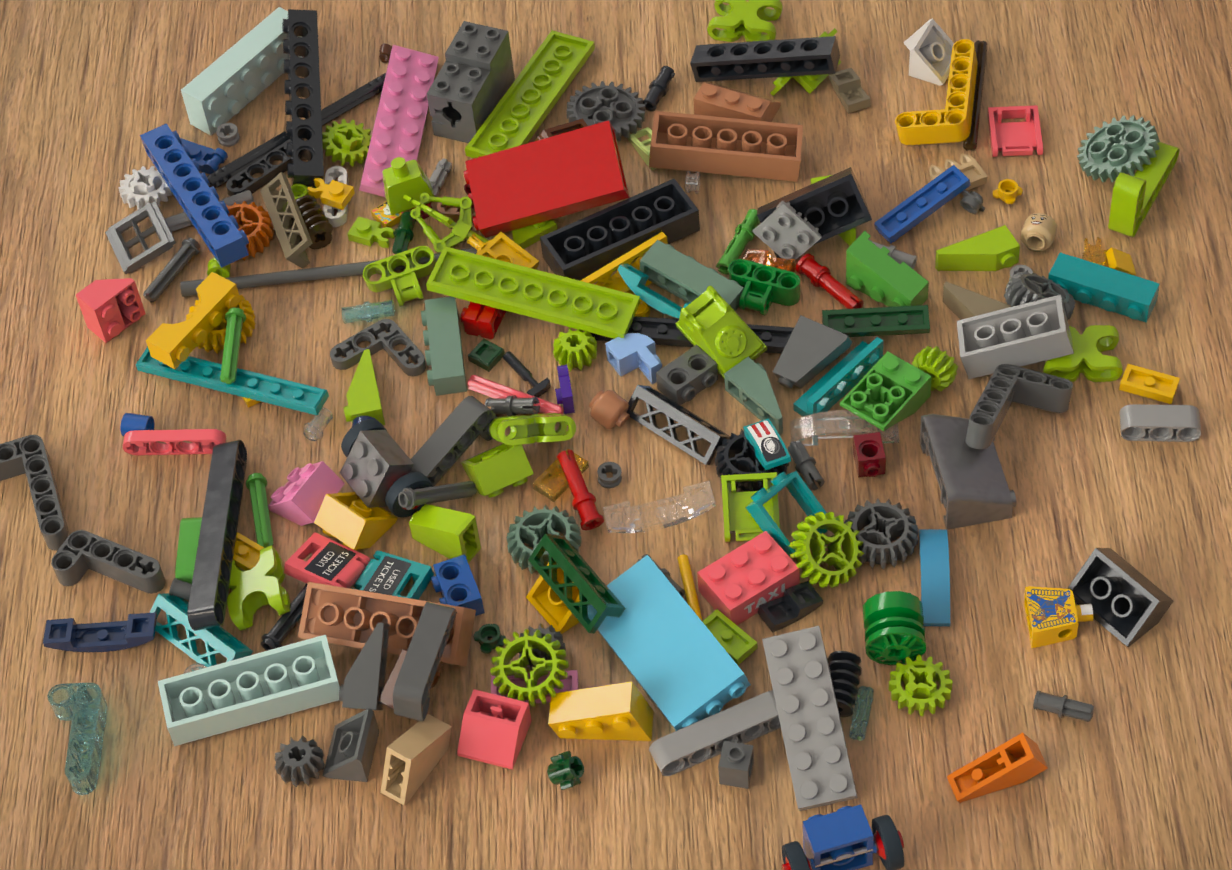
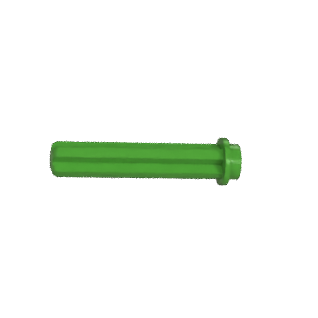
M230 308L225 314L227 326L220 380L226 384H232V382L236 381L242 324L246 320V315L240 308Z
M253 473L248 476L246 487L250 491L257 544L266 548L274 545L265 489L267 479L261 473Z

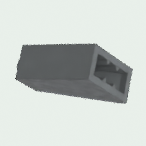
M800 315L773 370V373L778 378L777 382L792 389L793 385L800 389L803 388L850 348L852 341L848 335Z

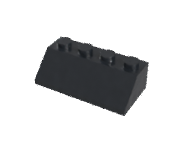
M851 167L765 204L757 210V216L760 223H762L777 209V205L782 200L786 203L789 202L790 206L796 210V214L800 212L802 219L806 217L812 226L819 229L818 232L822 238L815 244L872 220L862 190ZM775 253L777 260L782 259L778 254Z

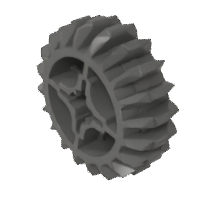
M1017 272V274L1013 275L1006 286L1004 294L1007 304L1011 305V307L1061 294L1067 320H1070L1076 303L1073 296L1068 293L1067 289L1060 287V284H1056L1044 276L1041 277L1036 273L1030 274L1029 272Z
M877 498L873 504L866 500L864 507L857 504L855 512L850 511L848 519L844 522H853L850 529L852 531H860L855 537L857 541H863V544L858 546V550L865 554L859 557V561L862 565L870 562L871 568L876 564H880L884 570L886 564L889 563L895 568L897 560L904 563L907 556H912L914 548L918 544L917 536L919 529L916 525L915 516H910L909 508L902 509L900 502L891 505L890 499L886 503H881Z

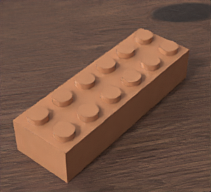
M655 111L649 167L798 182L803 125Z

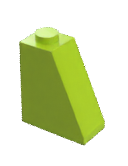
M425 504L410 519L409 526L412 539L449 559L465 554L469 563L481 549L476 518L472 514Z

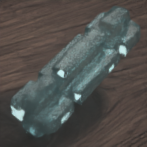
M860 686L858 688L849 736L853 740L862 741L865 739L871 703L874 696V690L871 687Z

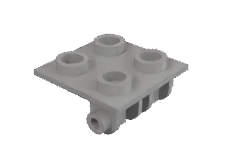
M782 200L777 205V209L752 232L787 264L791 265L819 241L822 236L818 232L819 229L812 226L806 217L802 219L800 212L796 214V210L790 206V203Z

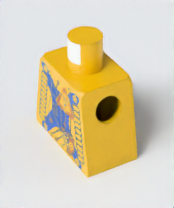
M1025 587L1024 608L1031 648L1073 640L1077 637L1078 622L1093 621L1092 605H1075L1072 590Z

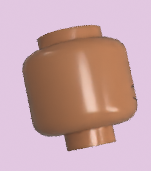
M613 390L599 391L589 404V408H591L590 416L606 429H612L616 425L622 427L630 416L626 413L629 407L628 402Z

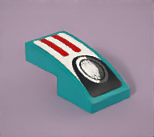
M769 418L743 427L745 437L754 447L756 458L765 470L791 462L789 452Z

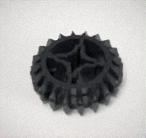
M742 429L740 435L731 433L730 440L723 439L722 446H718L715 458L716 473L720 478L721 475L777 472V475L785 472L787 475V467L789 466L788 462L765 470L756 458L755 449L745 437ZM763 481L735 482L738 492L759 491L763 488Z

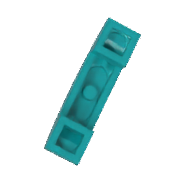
M629 264L619 265L618 271L628 287L637 296H640L641 300L664 314L680 318L681 306L645 286L649 278L647 274ZM691 302L685 303L683 307L685 308Z

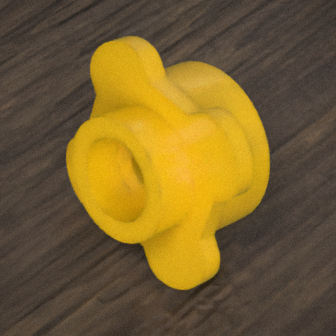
M1004 179L999 182L998 189L993 190L992 195L996 199L1000 198L1006 204L1015 203V198L1022 195L1023 189L1014 180Z

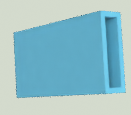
M648 555L607 585L626 609L620 617L606 616L597 631L675 731L719 713L726 703L733 698L743 695L746 688L751 685L744 672ZM588 605V618L592 621L597 614V610L592 605Z

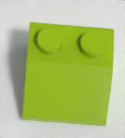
M503 443L461 462L469 479L475 483L477 492L483 496L488 495L489 498L503 493L502 488L512 484L515 487L528 481L527 477L534 474L522 444L506 445Z

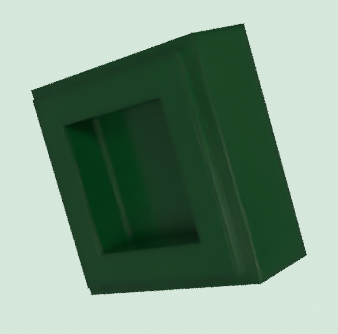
M483 338L468 354V359L475 365L490 372L503 358L505 351L503 348Z

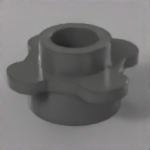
M964 190L961 192L964 197L960 204L965 210L972 214L985 210L981 195L974 191L969 193Z

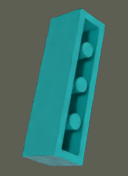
M1061 252L1048 276L1049 280L1060 284V287L1063 289H1067L1074 300L1146 323L1157 302L1160 283Z

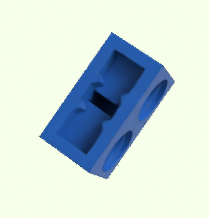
M465 554L433 565L435 576L431 577L435 592H441L443 598L439 599L441 604L476 610L475 616L485 613L482 597Z

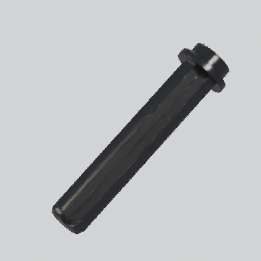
M307 584L290 604V611L283 614L270 632L263 634L261 637V646L266 651L282 647L281 643L301 618Z

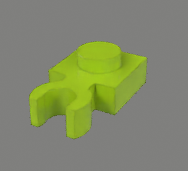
M358 216L347 233L349 241L370 247L374 242H377L380 247L389 248L390 244L387 237L395 238L394 229L389 227L382 228L381 222Z

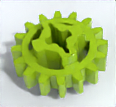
M342 119L341 124L333 121L332 127L327 125L325 132L322 133L325 156L332 155V162L340 160L342 166L346 162L354 166L355 161L363 164L364 158H367L371 130H364L363 123L355 125V120L347 123L345 119Z
M917 655L916 661L906 657L905 665L898 662L896 664V671L890 672L888 689L891 691V700H898L899 709L905 706L908 707V714L910 715L914 710H919L920 716H924L925 710L935 714L936 706L943 709L945 707V700H950L953 681L950 679V671L943 670L942 662L933 664V657L931 656L927 661H922L921 655ZM902 681L904 682V687H906L905 690L901 687ZM936 681H938L940 685L939 690L937 689V684L935 683Z

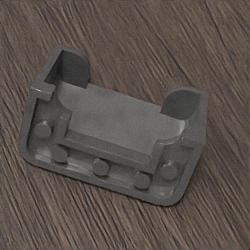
M938 414L921 416L920 446L923 454L926 453V456H930L941 491L940 501L946 508V515L943 516L946 529L1012 518L1013 507L1017 504L1014 490H1009L993 441L986 449L972 448L965 442L969 423L968 418Z

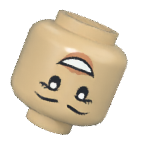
M1043 213L1030 215L1026 219L1021 231V240L1024 245L1035 251L1048 249L1052 245L1057 233L1055 220Z

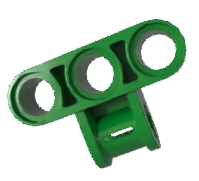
M737 259L729 264V280H734L744 287L739 302L740 309H752L759 311L761 315L765 316L772 302L784 306H792L800 301V278L796 273L744 259Z

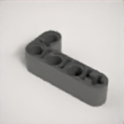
M466 397L410 459L414 463L410 473L420 472L424 474L434 487L479 435L487 441L493 439L490 435L489 427L491 422L498 417L475 397Z
M85 530L72 532L51 560V565L57 579L63 586L77 584L88 569L150 594L161 591L165 586V577L156 559Z
M426 602L394 686L393 706L395 715L422 722L425 720L430 705V688L454 624L455 608Z

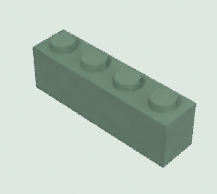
M657 240L640 259V271L649 276V281L686 302H693L711 285L734 311L739 307L744 287L740 286L736 281L729 280L718 274L716 270L700 264L693 257L686 256L675 250L669 244H664Z
M449 296L425 300V310L421 311L423 326H427L428 329L423 330L425 346H429L430 349L425 350L427 366L431 365L432 370H427L429 386H434L436 396L467 392L456 298Z

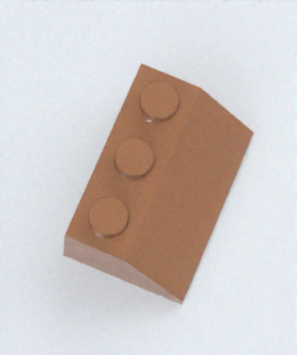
M703 82L693 98L694 115L772 122L781 106V102Z

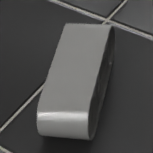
M1132 404L1124 406L1119 411L1121 436L1125 440L1190 442L1197 440L1201 436L1199 409L1195 406Z

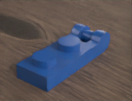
M180 138L181 145L185 144L191 155L190 159L195 158L201 172L211 174L217 171L219 164H223L228 158L227 153L221 148H216L215 150Z

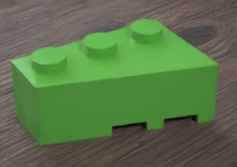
M864 231L846 250V284L852 289L860 291L888 307L923 305L928 299L929 281L905 262L901 264L896 262L888 255L890 250L884 246L881 249L869 240L871 235Z

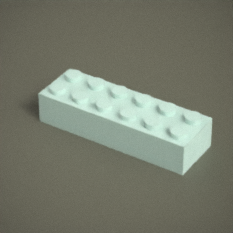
M278 7L181 89L191 125L211 136L220 125L238 114L241 109L284 73V59H288V55L283 53V39H287V33H282V21L287 19L288 11Z
M326 635L158 681L167 729L174 746L338 701L340 690Z

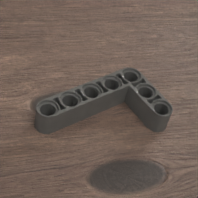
M998 365L970 415L965 440L966 444L975 449L988 448L1013 402L1056 413L1068 411L1073 383L1065 378L1014 365Z
M28 435L0 444V481L26 473L40 531L48 548L58 551L70 534L50 457L42 438L38 435Z

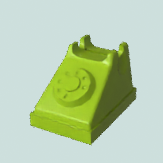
M711 285L688 306L681 308L679 321L675 323L676 327L693 346H699L717 362L718 374L724 380V373L742 360L749 357L754 361L767 350V346Z

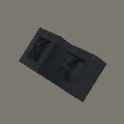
M809 581L785 589L783 597L759 605L757 613L773 633L807 616L820 607L824 600L814 587L809 584Z

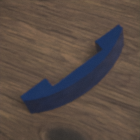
M156 612L128 614V621L76 624L74 618L46 620L43 645L52 649L72 652H108L133 648L154 640L157 614Z

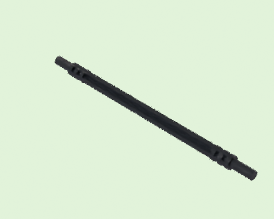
M386 73L321 110L322 126L382 92ZM286 130L208 175L209 187H219L289 140L290 136H286Z

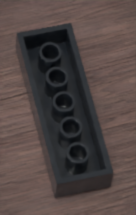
M674 178L541 236L542 255L555 275L581 281L661 232L667 236V244H671L700 231L699 210Z

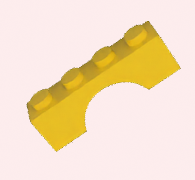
M211 272L196 288L201 304L198 311L186 321L175 324L162 323L147 338L146 343L151 357L173 369H176L184 362L189 354L205 340L206 336L215 327L220 325L228 310L236 308L241 301L235 283Z

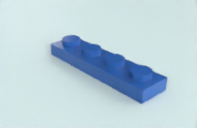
M955 165L951 166L874 223L875 229L890 244L971 186L970 180Z

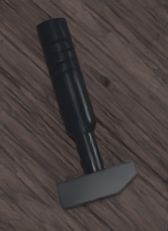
M509 351L504 354L503 359L524 381L532 385L533 388L528 390L527 394L539 398L548 391L551 386L548 378L538 383L533 378L532 373L512 352Z

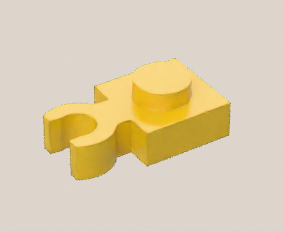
M321 178L314 179L315 187L317 188H307L308 194L315 198H320L322 204L344 210L355 194L353 186L332 180L328 185Z

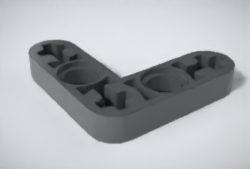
M382 319L337 344L330 351L332 365L339 370H346L359 363L364 350L367 349L370 350L371 355L384 349L408 376L421 375L426 369L423 353L401 328L390 319ZM362 341L371 342L368 347H358V344ZM398 344L406 345V348L402 351L393 349ZM408 357H410L416 365H414L413 363L409 364Z

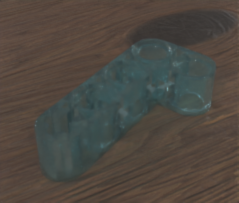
M95 683L58 684L49 690L47 697L58 719L64 721L72 720L65 775L76 794L86 795L91 793L98 783L108 710L107 702L101 688Z

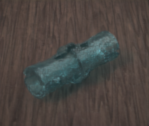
M393 300L377 303L367 301L362 305L341 308L344 324L363 320L371 322L376 318L395 316Z

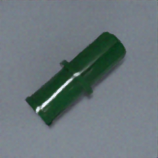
M403 212L401 214L399 226L394 231L395 240L392 248V253L394 254L407 251L410 241L413 240V228L416 219L411 217L410 212Z

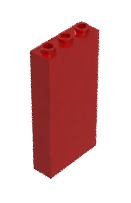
M609 120L465 161L467 170L464 171V178L467 185H470L471 193L468 194V197L472 200V208H475L476 216H473V223L475 229L480 231L485 238L498 235L500 232H509L630 198L615 129Z

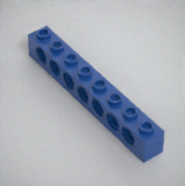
M166 123L140 135L146 154L220 267L222 268L248 256L246 244H249L245 232L243 230L238 231L239 226L233 215L228 216L229 211L223 200L218 201V193L214 186L209 187L210 183L205 173H199L200 168L195 158L190 159V152L185 144L181 145L182 142L177 131L172 132Z

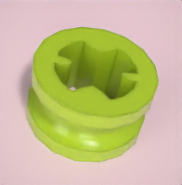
M212 258L208 262L207 275L209 276L211 272H214L224 278H228L230 276L231 264L221 268L217 260Z

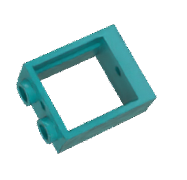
M797 471L787 475L785 472L777 475L771 480L773 486L768 490L762 488L751 496L753 502L746 506V509L762 531H767L789 557L790 554L795 552V549L789 547L791 542L785 537L763 507V504L786 487L807 516H815L818 512H823L824 515L827 513ZM821 528L816 529L820 534H825L828 531Z

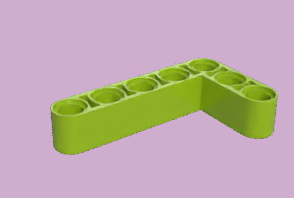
M1159 142V150L1155 151L1157 156L1149 158L1150 165H1142L1143 171L1137 170L1134 176L1122 172L1118 175L1112 194L1109 230L1130 237L1136 235L1173 170L1180 148Z

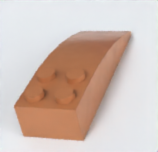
M308 582L298 638L311 639L326 635L328 643L363 649L377 623L390 624L387 653L400 655L403 649L409 648L423 608L428 601ZM435 603L456 609L454 624L440 662L466 666L476 610Z

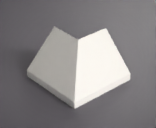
M932 18L910 36L904 44L910 50L909 76L941 86L949 76L954 43Z

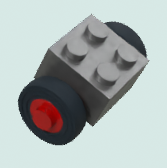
M367 419L354 425L346 433L341 444L342 451L347 457L340 471L342 477L368 508L387 506L395 516L401 518L409 517L415 512H419L425 504L417 505L413 509L407 510L400 506L398 495L404 488L415 490L433 487L430 480L420 472L410 473L414 463L379 421Z

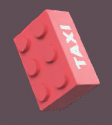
M765 531L698 571V591L714 610L718 609L732 622L739 625L757 614L759 605L783 597L785 589L800 584V568L796 566V563L770 534Z

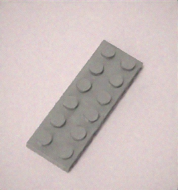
M820 626L762 639L799 811L858 798Z

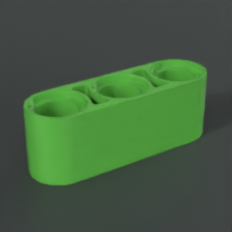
M202 517L182 518L180 523L175 578L192 584Z

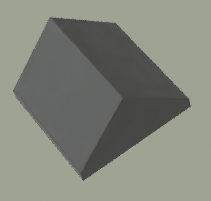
M368 708L335 725L322 776L330 779L368 782L379 736V728L372 709Z

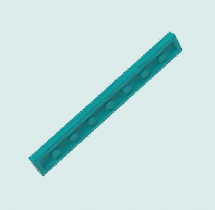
M148 346L135 364L137 370L313 415L319 414L329 397L328 391L325 389L237 368L236 381L232 382V384H226L220 380L222 364L188 356L176 369H173L152 358Z

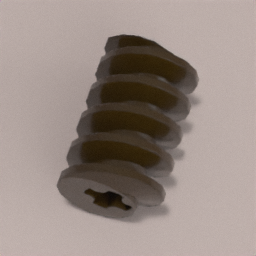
M306 195L298 198L296 202L313 243L309 248L321 249L326 247L332 241V225L314 196Z

